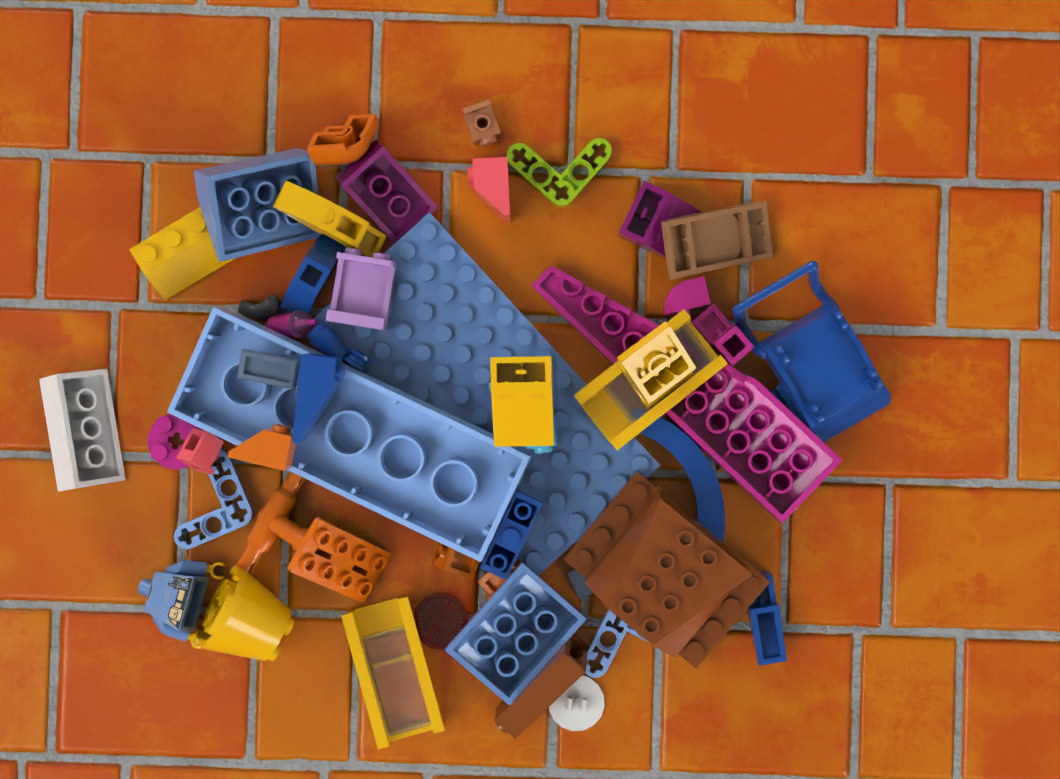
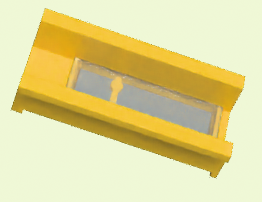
M684 309L670 319L667 324L670 325L696 366V369L693 371L694 375L650 408H647L618 367V360L574 395L583 410L617 451L728 364L721 355L718 356L690 322L691 317Z
M403 595L350 610L347 614L341 615L378 749L389 747L391 741L433 730L434 734L445 731L408 596L405 597Z

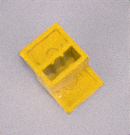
M666 322L662 323L617 357L619 360L617 363L618 367L647 408H650L694 375L693 371L696 369V366L674 331Z

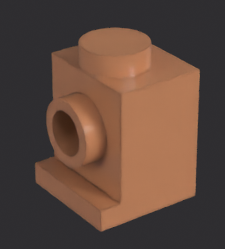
M489 99L462 109L474 146L481 144V147H486L497 142L496 138L501 136V132ZM485 119L488 125L485 128H479L477 122Z

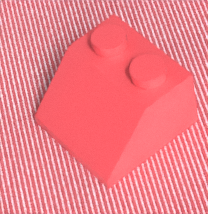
M507 157L472 159L473 167H467L469 188H474L475 195L504 222H511Z

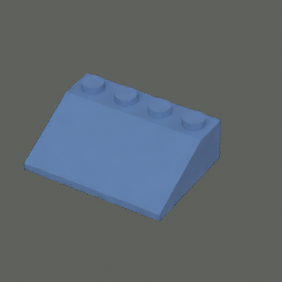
M295 148L193 171L198 202L218 261L222 262L320 236L316 231L273 207L285 181H289L319 195L315 164L311 161L307 151Z
M521 562L448 644L445 651L510 706L583 624L586 617L561 593Z

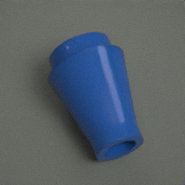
M323 320L306 335L310 340L309 344L326 355L343 357L349 351L329 323L326 324Z

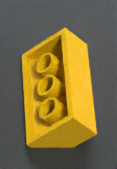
M200 207L129 249L144 275L165 301L237 259L218 261Z

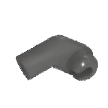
M269 295L258 304L242 300L238 313L263 321L277 314L280 309L281 300L276 295Z

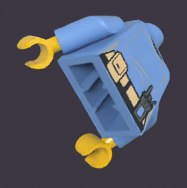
M184 560L169 565L165 572H155L152 580L147 578L141 580L138 586V593L147 596L144 607L145 611L152 615V620L162 634L184 642L190 640L194 648H201L195 645L194 641L197 631H203V629H195L210 579L204 576L211 574L214 579L224 578L225 576H217L213 572L214 567L217 565L226 566L224 563L216 562L210 566L206 562Z

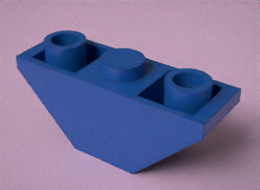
M320 234L293 277L280 307L290 313L299 312L304 320H306L338 263V258H336L337 252L344 253L346 246L325 234Z
M516 490L480 567L481 569L505 580L508 578L543 504L542 501Z

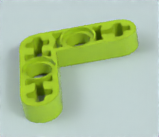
M603 138L593 139L561 175L523 143H516L510 146L506 157L510 167L547 200L557 207H566L573 202L609 161L612 148L610 143ZM596 146L599 148L604 146V154L606 156L604 158L598 156L593 161V164L597 166L596 169H593L588 161L582 159L586 156L589 160L593 156L594 150L592 147ZM522 150L525 151L524 158L529 163H531L532 159L537 161L530 166L528 173L523 171L526 169V165L522 161L513 162L514 151L518 153ZM578 165L585 166L589 173L588 177L582 181L576 180L572 175L574 167ZM536 168L546 169L549 174L547 181L543 183L534 181L532 177L533 171ZM553 177L558 180L554 183L558 189L562 190L564 187L568 189L566 195L569 198L567 200L563 198L559 201L556 200L557 193L551 187L549 192L544 190V188L551 184Z

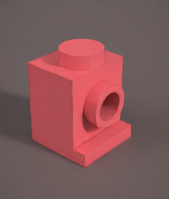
M192 428L176 459L197 472L213 475L215 470L211 466L219 457L224 441L205 430Z

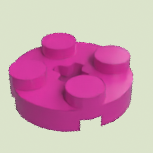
M171 414L159 417L152 425L148 434V448L151 457L160 465L169 469L189 467L176 459L183 445H179L178 449L173 448L170 438L174 437L178 432L180 433V438L184 439L185 442L192 428L203 429Z

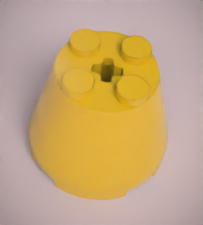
M233 566L230 571L233 574L230 579L223 578L203 615L202 625L205 627L203 631H197L194 643L210 651L266 661L267 659L274 661L280 651L281 646L278 644L283 634L287 636L295 620L291 619V609L246 570Z

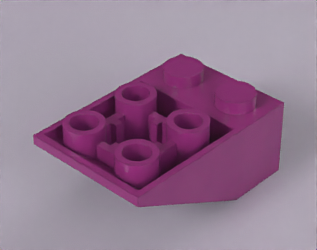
M643 181L617 236L666 259L661 221L688 214L702 213V211L675 195Z

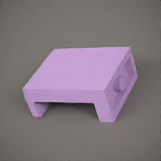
M345 248V253L337 252L336 277L330 310L327 309L326 321L379 330L387 329L397 267L396 262L390 261L391 255L373 253V258L362 256L361 250Z

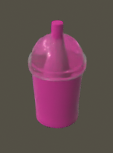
M294 310L292 313L272 316L267 321L268 328L289 338L295 337L298 339L305 338L313 330V326L318 324L317 319H312L311 315L303 310Z

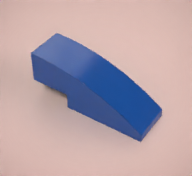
M770 571L761 572L770 580V583L747 609L759 666L787 661L779 605L776 601L773 575Z

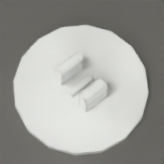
M582 675L549 707V712L553 720L562 728L571 731H583L594 726L601 718L605 707L604 695L594 680Z

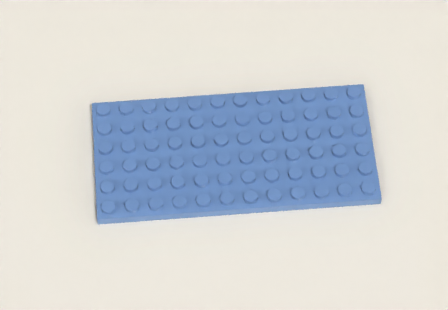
M429 212L384 253L391 255L390 261L397 263L386 330L326 321L327 309L330 310L331 303L314 319H317L318 323L321 320L326 324L329 323L348 350L350 347H353L373 359L371 363L366 364L367 371L363 373L492 434V399L488 383H491L490 357L552 356L553 408L558 444L553 446L552 452L535 454L534 449L520 446L532 452L533 455L517 487L518 491L543 502L517 557L520 562H523L539 575L584 534L636 470L647 478L660 464L635 437L618 451L613 448L574 397L587 384ZM316 325L305 326V329L310 332ZM349 350V351L342 357V363H344V364H346V365H348V366H350V367H352V368H355V369L359 370L358 368L352 366L351 364H349L348 362H346V361L344 360V357H345V356H349V355H350V350Z

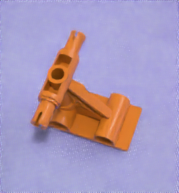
M290 471L281 488L277 487L273 491L265 507L258 513L257 521L247 537L246 543H248V546L235 566L246 570L252 575L263 552L267 553L271 549L278 536L292 545L293 550L296 551L287 570L364 603L386 566L391 553L357 534L352 535L319 516L314 519L309 529H303L289 520L288 517L297 503V497L295 496L305 478Z

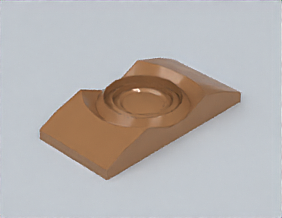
M766 201L727 206L713 211L688 214L661 221L669 279L773 257Z

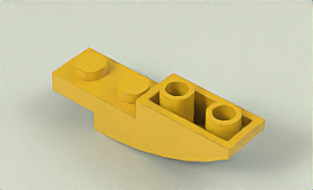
M285 181L273 205L277 210L317 233L325 234L350 249L361 250L362 256L373 258V253H379L387 235L371 227L368 221L289 181Z

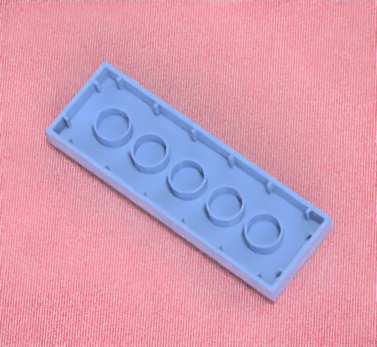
M223 306L213 307L167 413L236 446L264 429L273 428L274 424L291 427L290 432H293L298 380L296 389L293 390L237 378L242 349L300 360L301 354L305 353L325 354ZM345 364L343 382H339L338 389L305 441L296 443L292 466L288 470L482 562L533 453L520 446L494 447V434Z

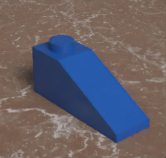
M312 353L301 354L292 443L298 444L305 441L338 389L339 382H343L345 364H341L342 357Z

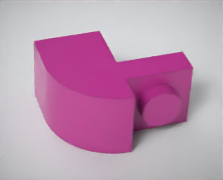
M705 277L693 278L677 284L668 293L664 301V316L672 314L676 316L683 309L690 316L689 310L710 305L711 302ZM683 331L677 334V336L680 335L681 338L688 340Z
M711 303L692 320L694 327L718 356L721 355L731 366L736 364L754 348L736 325H731L714 303Z

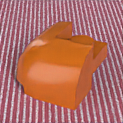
M349 115L345 125L326 126L323 132H315L307 147L311 161L316 166L344 165L357 162L367 153L377 132V115Z

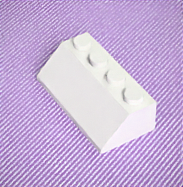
M107 369L55 374L39 379L58 492L126 480Z

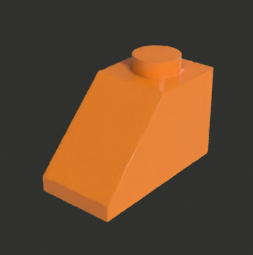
M274 424L273 428L269 427L260 431L230 450L228 457L282 471L288 470L292 466L296 443H292L293 432H290L291 427Z

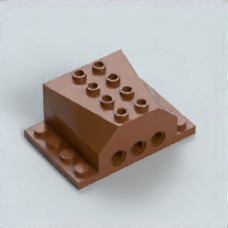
M637 470L563 558V560L585 577V584L610 611L650 644L673 657L679 654L694 668L701 664L770 583L767 577Z

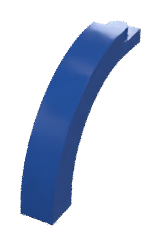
M633 407L631 414L638 420L648 411ZM662 417L658 418L640 434L660 443L677 458L685 469L693 487L696 501V520L723 541L725 532L724 501L712 466L697 444L686 433Z

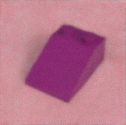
M377 139L371 143L364 156L357 162L348 164L335 176L345 191L394 243L402 238L429 212L433 213L438 208L433 200Z

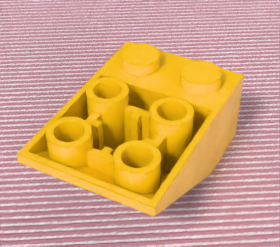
M552 356L490 357L494 447L554 446Z

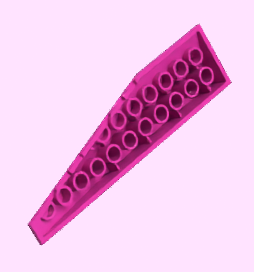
M552 265L531 285L612 365L618 361L617 357L659 326ZM677 336L696 366V369L693 371L695 375L707 366L708 362L694 345ZM729 364L664 414L779 524L783 523L842 461L833 450L758 380L740 372ZM676 387L674 390H672L670 393H668L666 396H664L662 399H660V400L658 401V403L661 402V401H662L664 398H666L668 395H670V394H671L673 391H675L678 387Z

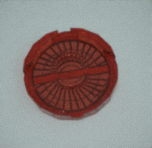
M436 592L426 596L418 603L413 613L420 641L428 647L438 650H445L448 644L469 622V615L465 605L458 597L449 593Z

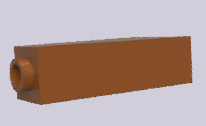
M573 634L510 706L502 700L496 707L494 721L497 727L502 732L509 733L516 739L586 672L588 646Z

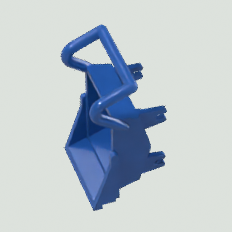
M816 261L806 263L733 307L732 312L735 325L754 346L752 349L753 353L766 360L780 383L775 388L785 406L823 442L828 441L891 403L889 400L891 398L890 393L874 368L865 348L842 315L837 302L822 286L819 277V266ZM807 273L811 290L823 305L759 342L746 323L744 310Z

